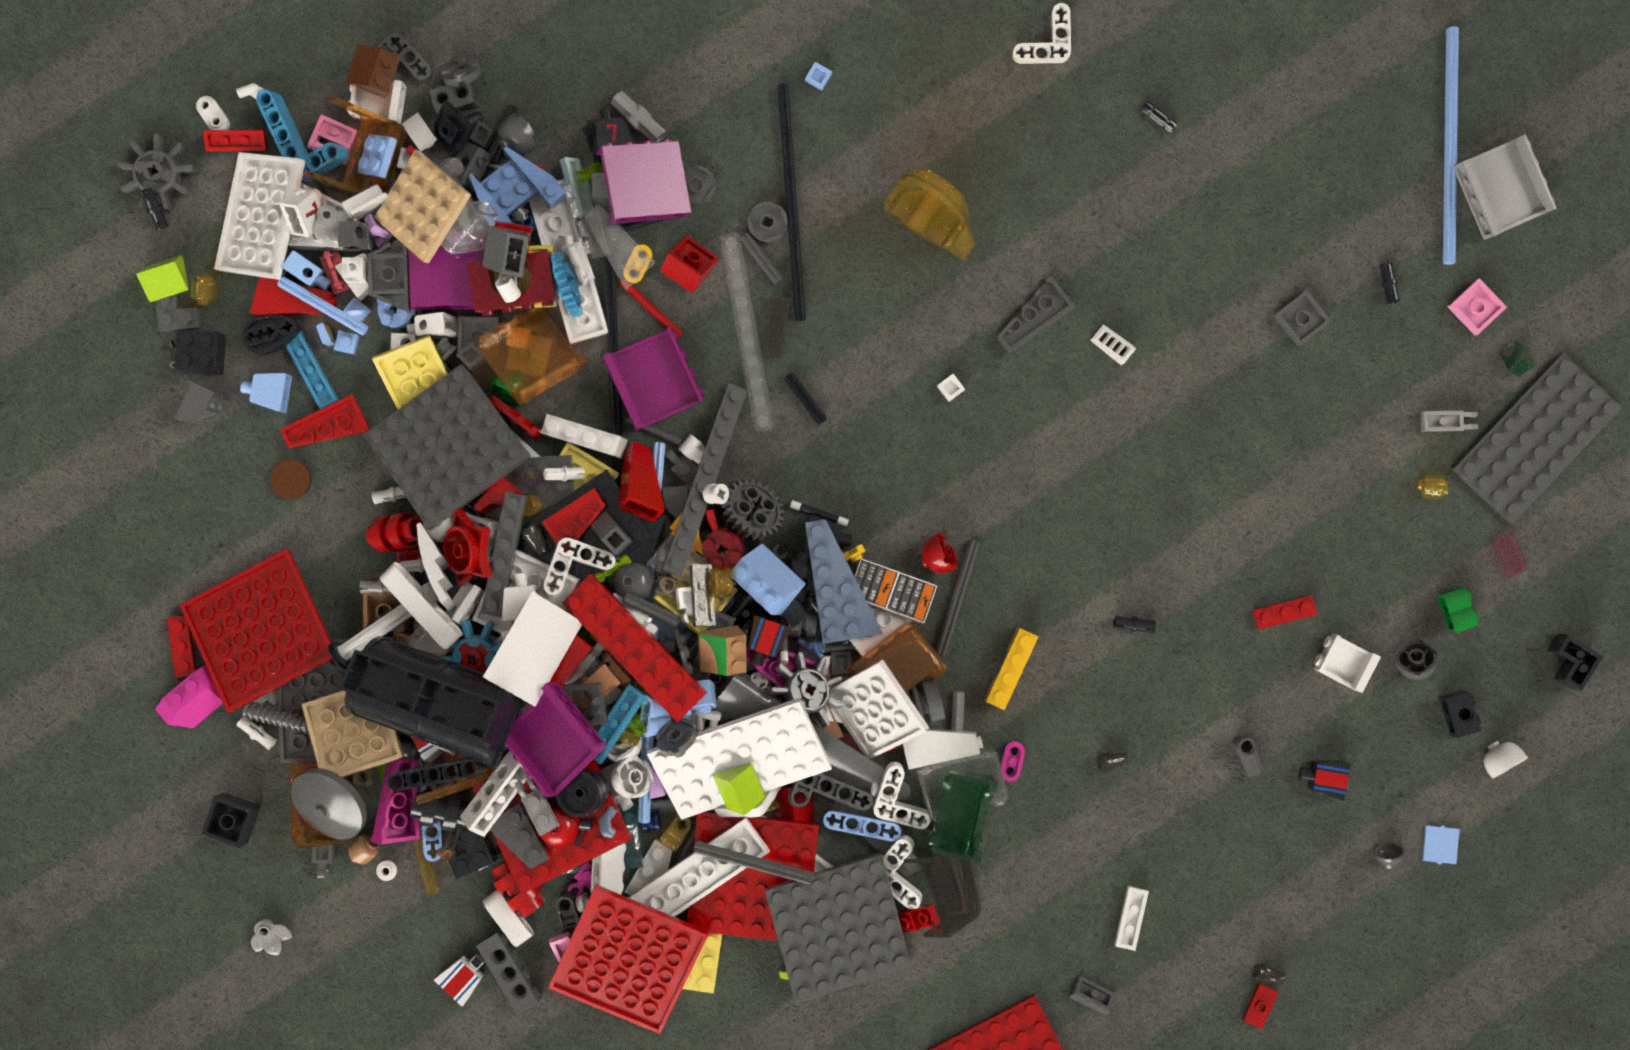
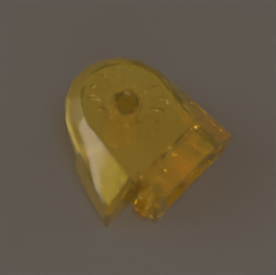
M920 167L900 176L897 185L885 200L883 211L939 250L943 251L945 248L964 261L975 246L968 203L965 197L944 178L925 168Z

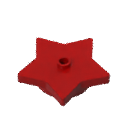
M463 509L454 511L453 526L447 530L444 541L440 544L447 565L456 574L458 586L467 585L474 575L483 578L492 577L486 552L490 528L475 526Z

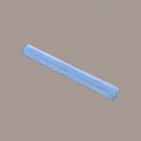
M282 276L281 280L278 281L277 285L360 335H365L367 332V325Z

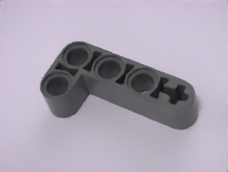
M821 773L810 776L811 779L808 784H804L802 779L793 782L788 795L790 804L795 807L805 806L812 792L857 810H868L873 804L872 796L869 793ZM823 780L829 783V789L826 792L820 788ZM842 788H845L848 792L845 799H841L839 796V791ZM797 792H801L803 795L801 803H796L794 800V795ZM853 797L863 798L866 803L861 804V802L852 799Z

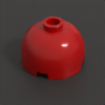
M937 533L928 538L922 547L921 562L925 568L928 567L937 574H945L958 568L955 566L958 564L956 554L951 545L948 547L945 544L944 540L947 538L942 533Z
M559 805L552 806L551 809L559 822V826L542 835L541 838L547 844L554 847L566 846L577 838L581 820L579 817L565 813Z

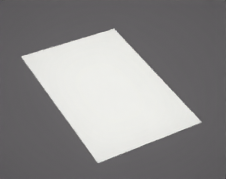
M532 591L483 677L529 704L536 706L543 694L541 688L550 682L582 624L574 616Z

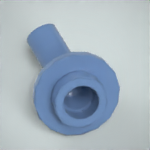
M804 637L798 639V643L805 650L814 653L817 657H821L822 653L825 652V644L822 643L819 637H816L811 643Z

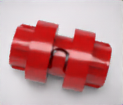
M410 512L377 517L367 528V542L372 548H376L382 553L414 548L418 545L417 524L421 523L423 525V521L420 517L414 516Z
M503 861L491 871L496 880L493 885L501 894L506 890L507 894L511 897L506 903L512 912L517 910L522 917H526L544 904L545 899L540 894L543 888L540 885L520 894L506 861Z

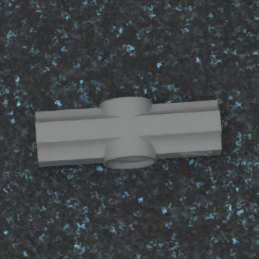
M623 91L613 97L611 105L625 117V120L636 131H640L652 143H659L664 138L666 131L651 118L652 116L640 104L637 105Z

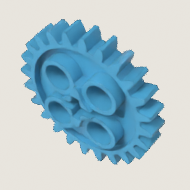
M562 252L551 254L552 271L560 298L564 300L565 306L572 318L582 316V299L575 274L570 269Z

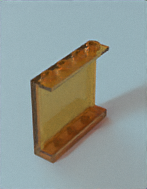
M545 307L528 309V312L525 314L519 313L512 318L511 322H503L496 327L495 331L491 333L487 331L479 337L478 350L519 405L579 371L588 361L584 353L578 356L544 310Z

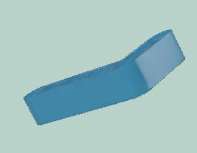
M262 89L257 93V104L281 156L299 158L306 161L301 181L312 182L348 159L349 153L346 147L330 142L308 154L282 96L267 89Z

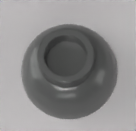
M1386 842L1374 847V855L1384 868L1394 869L1404 858L1405 850L1397 843Z

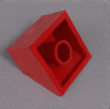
M686 236L668 253L660 271L685 289L694 293L702 285L719 258Z

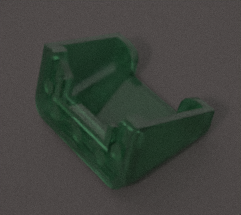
M950 770L942 775L941 786H943L938 811L933 832L929 833L927 845L930 846L932 853L980 863L982 851H979L980 843L982 844L983 842L981 836L989 802L993 799L991 792L996 793L999 784L994 775Z

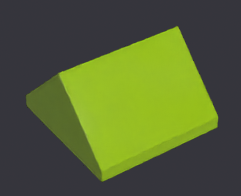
M182 255L143 267L136 273L150 302L189 290Z
M752 763L713 774L714 781L727 810L745 816L766 799Z

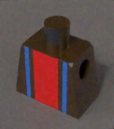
M752 614L746 640V647L754 650L750 662L762 666L766 655L776 657L791 628Z

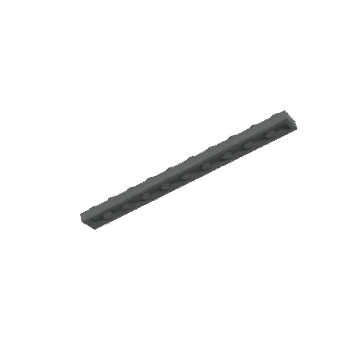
M730 383L727 384L662 568V570L680 577L683 576L708 504L703 498V490L707 484H715L747 390Z

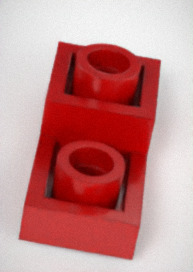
M934 904L922 905L917 909H906L898 912L903 932L917 931L920 928L933 927L941 923Z

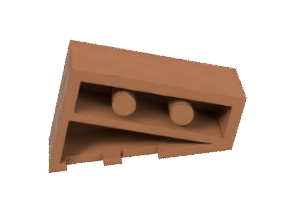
M604 661L595 668L596 672L593 675L589 676L588 674L579 681L580 684L601 683L604 698L622 684L608 667L610 663H605ZM579 690L572 694V701H577L580 698ZM587 692V696L593 699L592 694ZM581 699V706L584 709H589V701Z

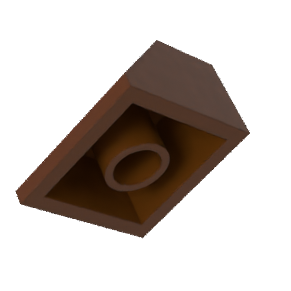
M358 44L346 83L386 98L401 56L382 48Z

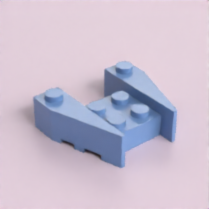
M506 146L503 148L504 155L509 161L481 183L472 173L469 174L471 184L488 225L494 226L495 221L513 223L508 217L536 195L543 200L550 210L566 198V191L552 175Z

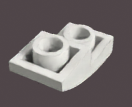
M418 112L402 123L420 151L430 148L437 140Z

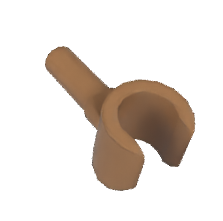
M454 835L444 848L437 850V855L442 857V861L449 862L448 860L453 856L450 849L455 839Z

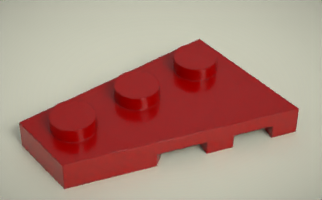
M593 488L542 521L556 544L563 538H571L578 541L606 504L596 489ZM568 542L564 545L561 544V547L564 548L563 552L566 553L571 549Z

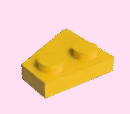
M861 544L843 553L846 561L851 559L853 563L863 558L862 554L865 553V549Z

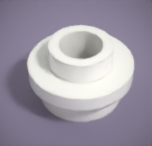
M390 860L382 861L377 866V876L383 881L392 880L397 874L396 864ZM388 868L389 874H385L383 869Z

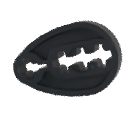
M283 315L257 316L246 324L242 338L248 350L258 355H269L291 343L300 333L301 326L296 320ZM263 332L266 334L272 333V337L269 335H264L263 340L260 338L253 339V335L260 337L263 335Z

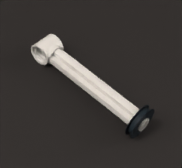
M430 582L421 586L436 603L439 602ZM401 604L341 645L334 641L333 645H328V650L334 661L342 669L347 670L355 649L362 651L373 638L377 636L383 637L412 617V615Z

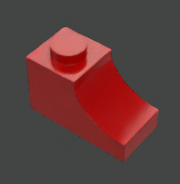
M503 477L485 492L474 507L479 512L488 514L491 510L503 506L506 492L524 495V493L510 480Z

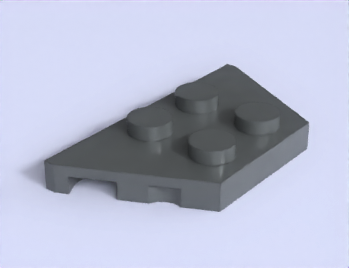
M397 239L392 243L388 242L381 249L367 255L368 295L411 313L409 251Z

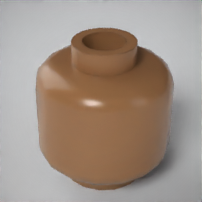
M362 834L349 845V857L354 863L367 864L378 854L379 844L371 842L372 835Z

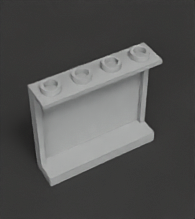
M1526 134L1453 166L1484 240L1557 209L1554 197L1548 189L1547 181L1542 175L1539 162L1534 156L1531 143L1527 139Z

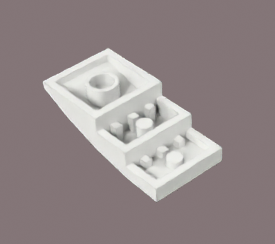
M418 523V544L425 571L440 603L450 612L457 607L447 593V590L452 588L453 585L443 570L449 566L435 541L429 537L424 526Z

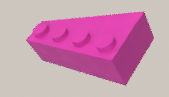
M405 757L386 764L371 842L388 844L420 839L419 819L410 817L415 794L418 793V787L393 791L388 786L390 774L417 767V761L407 760Z

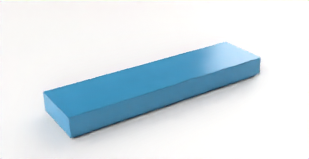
M300 331L286 348L321 410L339 401L304 334Z
M632 683L627 685L608 714V723L601 725L597 731L607 744L593 759L598 764L604 762L647 697L644 692Z

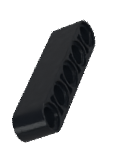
M463 758L405 769L390 774L388 786L393 791H400L471 778L484 773L487 764L471 758Z

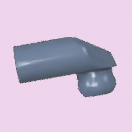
M610 805L599 820L600 832L604 837L608 838L614 837L616 830L611 825V820L617 813V810Z

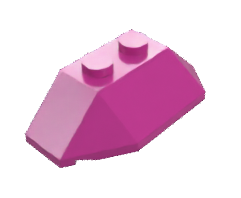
M204 665L164 696L155 710L168 725L195 728L219 708L223 702L207 666Z

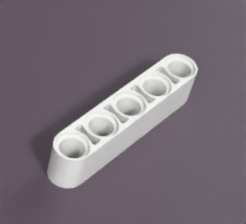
M394 562L380 576L381 582L442 648L449 649L462 635L460 628L401 564Z

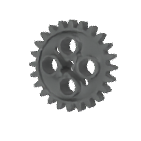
M745 478L742 482L738 480L736 483L731 484L728 488V500L721 506L726 509L723 515L729 516L726 521L733 523L732 529L738 528V534L744 532L745 538L751 535L752 540H755L757 537L760 541L764 538L769 539L782 527L781 523L784 521V518L781 516L785 512L780 510L783 504L777 503L779 497L773 496L775 491L769 492L768 485L762 487V482L759 481L755 484L754 479L748 482ZM758 498H760L759 504L755 507V509L752 512V515L749 517L747 521L746 518L748 514L754 508V504L758 501Z

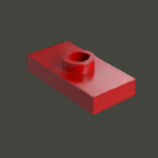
M1258 982L1242 1020L1263 1029L1278 991Z

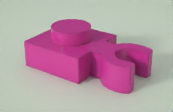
M589 861L583 863L573 876L576 881L568 884L567 891L569 892L574 887L579 889L575 894L576 897L582 895L584 886L588 889L591 888L592 863Z

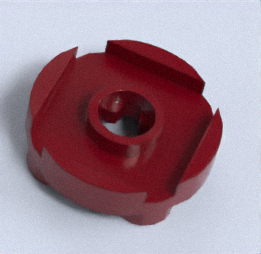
M727 529L713 531L702 543L703 556L714 570L734 568L744 553V545L741 538L736 533L727 531ZM719 545L728 548L725 552L726 555L719 552Z

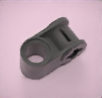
M571 892L562 893L555 904L562 933L575 929L581 917V913L576 909V897ZM561 900H569L571 906H563Z

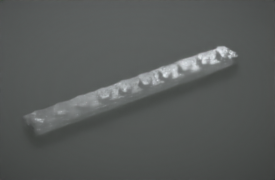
M740 234L720 236L755 433L775 430Z

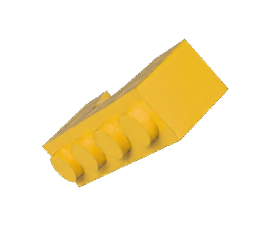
M1017 627L1003 664L992 681L984 701L1005 710L1038 636Z

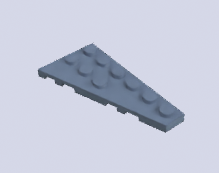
M823 519L805 522L822 643L883 634L827 521Z

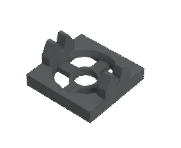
M601 683L566 684L561 686L570 699L572 694L579 690L580 698L572 702L583 712V716L591 725H605L608 723ZM587 692L592 694L593 699L587 696ZM581 699L589 701V709H584L581 706ZM593 707H595V709L592 711V714H594L595 716L591 718L590 710Z

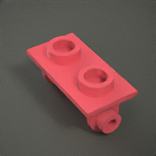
M331 251L323 252V256L319 258L327 278L332 281L330 287L333 294L351 289L335 268L336 265L342 263L339 251L333 253Z

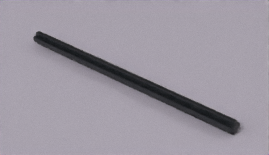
M783 83L778 84L794 314L795 321H805L788 84Z
M605 255L608 353L612 354L619 350L615 256ZM609 373L611 434L622 437L621 398ZM612 456L613 470L620 473L616 480L620 487L623 457L620 459Z

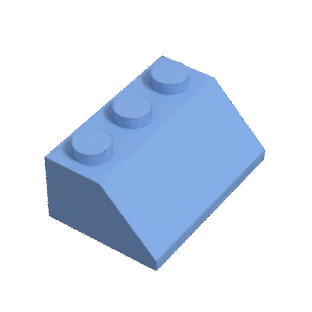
M764 544L759 545L741 558L729 573L771 615H781L806 584Z

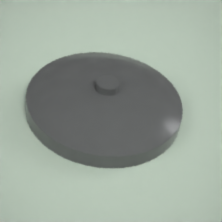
M310 768L303 771L293 781L291 787L293 804L304 821L319 833L334 839H349L358 834L364 827L367 818L365 804L357 790L340 775L323 768Z

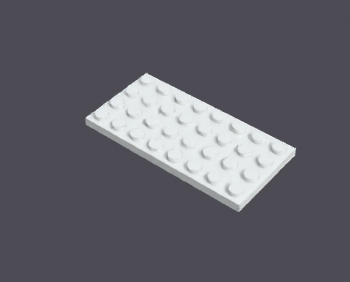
M800 698L698 732L692 746L680 758L666 756L658 747L649 749L647 752V756L681 819L725 805L714 781V773L752 763L765 792L831 770L832 767Z

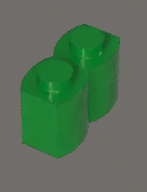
M1459 586L1437 594V600L1449 632L1457 633L1478 625L1479 615L1477 610L1472 607V595L1468 589Z

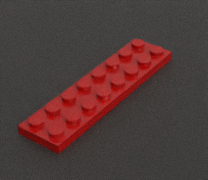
M589 574L562 602L573 616L676 722H679L708 693L593 574Z

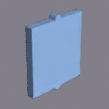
M1425 825L1422 860L1437 862L1439 865L1442 863L1456 864L1460 829L1448 828L1444 825H1440V827Z

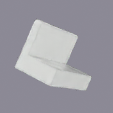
M378 184L342 202V207L350 218L361 219L368 213L370 214L379 209L384 200L388 198L386 192L383 193Z
M470 583L461 586L452 600L457 608L450 612L446 609L445 613L453 622L461 626V621L470 619L478 607L484 591Z

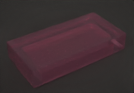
M1511 533L1490 541L1507 578L1528 570Z

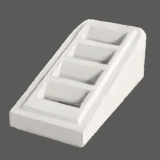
M1104 324L1090 340L1120 365H1123L1136 350L1133 345ZM1106 332L1108 335L1100 342V337ZM1112 337L1114 340L1109 345V347H1107L1105 344ZM1118 342L1121 345L1114 352L1112 349ZM1123 348L1127 349L1122 356L1118 355Z

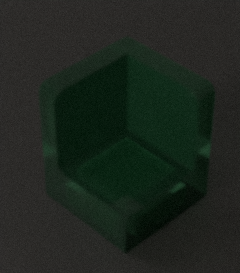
M1518 341L1513 342L1499 353L1508 370L1518 377L1536 366L1527 348Z

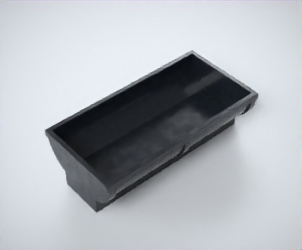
M382 636L373 638L362 651L354 650L339 687L340 690L346 691L345 708L349 714L497 768L522 703L521 698L483 677L485 673Z

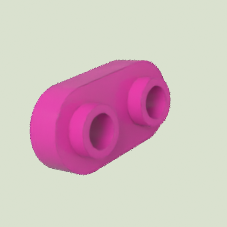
M1010 741L1005 745L1000 764V775L1009 782L1015 781L1020 776L1025 755V749L1018 741ZM1016 747L1017 753L1011 754V748ZM1008 767L1013 768V772L1011 774L1006 773V769Z

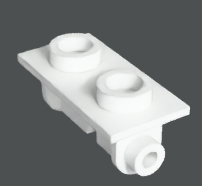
M578 241L562 246L570 269L575 274L577 284L580 283V286L587 284V281L595 279L582 242Z

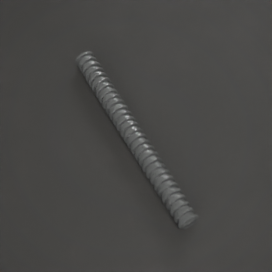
M253 701L244 705V718L255 719L263 723L267 722L275 726L279 725L280 727H286V729L291 728L298 732L303 731L306 734L309 733L304 714H295L294 711L289 712L286 709H277L275 706L271 707V705L259 704V702ZM399 739L404 755L403 758L406 757L407 760L412 759L413 761L420 758L421 755L414 742L410 743L408 740L403 741V739Z

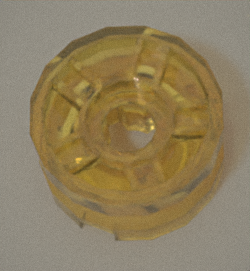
M724 567L723 570L712 568L711 591L714 597H719L720 594L731 596L733 582H731L732 572L729 567Z

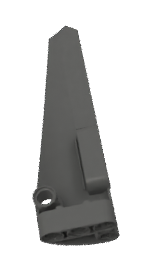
M741 673L722 678L715 688L717 707L711 709V711L721 713V719L718 721V724L722 725L730 718L736 720L786 703V701L777 695H770L752 683L751 676L747 673ZM808 716L832 765L831 770L821 774L876 797L885 768L820 728L817 721ZM892 773V779H891L892 781H894V776H895L893 773ZM904 780L902 781L896 801L910 797V785ZM887 786L883 789V792L887 795L892 794L894 788Z

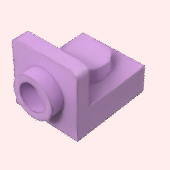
M368 213L364 221L368 224V231L373 235L377 247L382 248L383 245L390 241L393 234L382 226L373 215Z

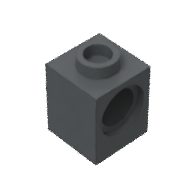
M347 218V221L338 222V247L350 250L367 249L368 224L360 222L358 218Z

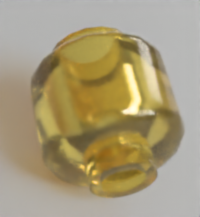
M197 275V278L191 280L190 297L197 300L199 305H210V302L218 299L219 284L212 276Z
M1425 473L1422 479H1418L1417 491H1421V496L1424 499L1441 500L1443 496H1447L1449 480H1446L1442 474Z

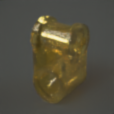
M677 814L670 826L662 834L659 842L676 852L692 825V816L684 818L686 823L681 826L679 823L683 819Z

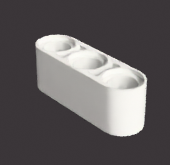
M495 890L483 899V904L509 941L515 947H518L532 937L534 932L525 918L517 910L512 912L506 901L509 897L505 891L500 894Z

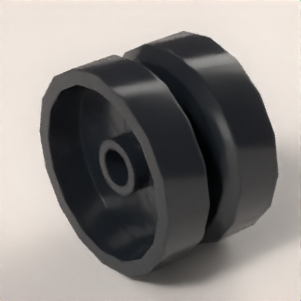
M584 768L556 795L558 805L565 813L575 817H582L599 811L605 805L609 787L606 779L600 772Z

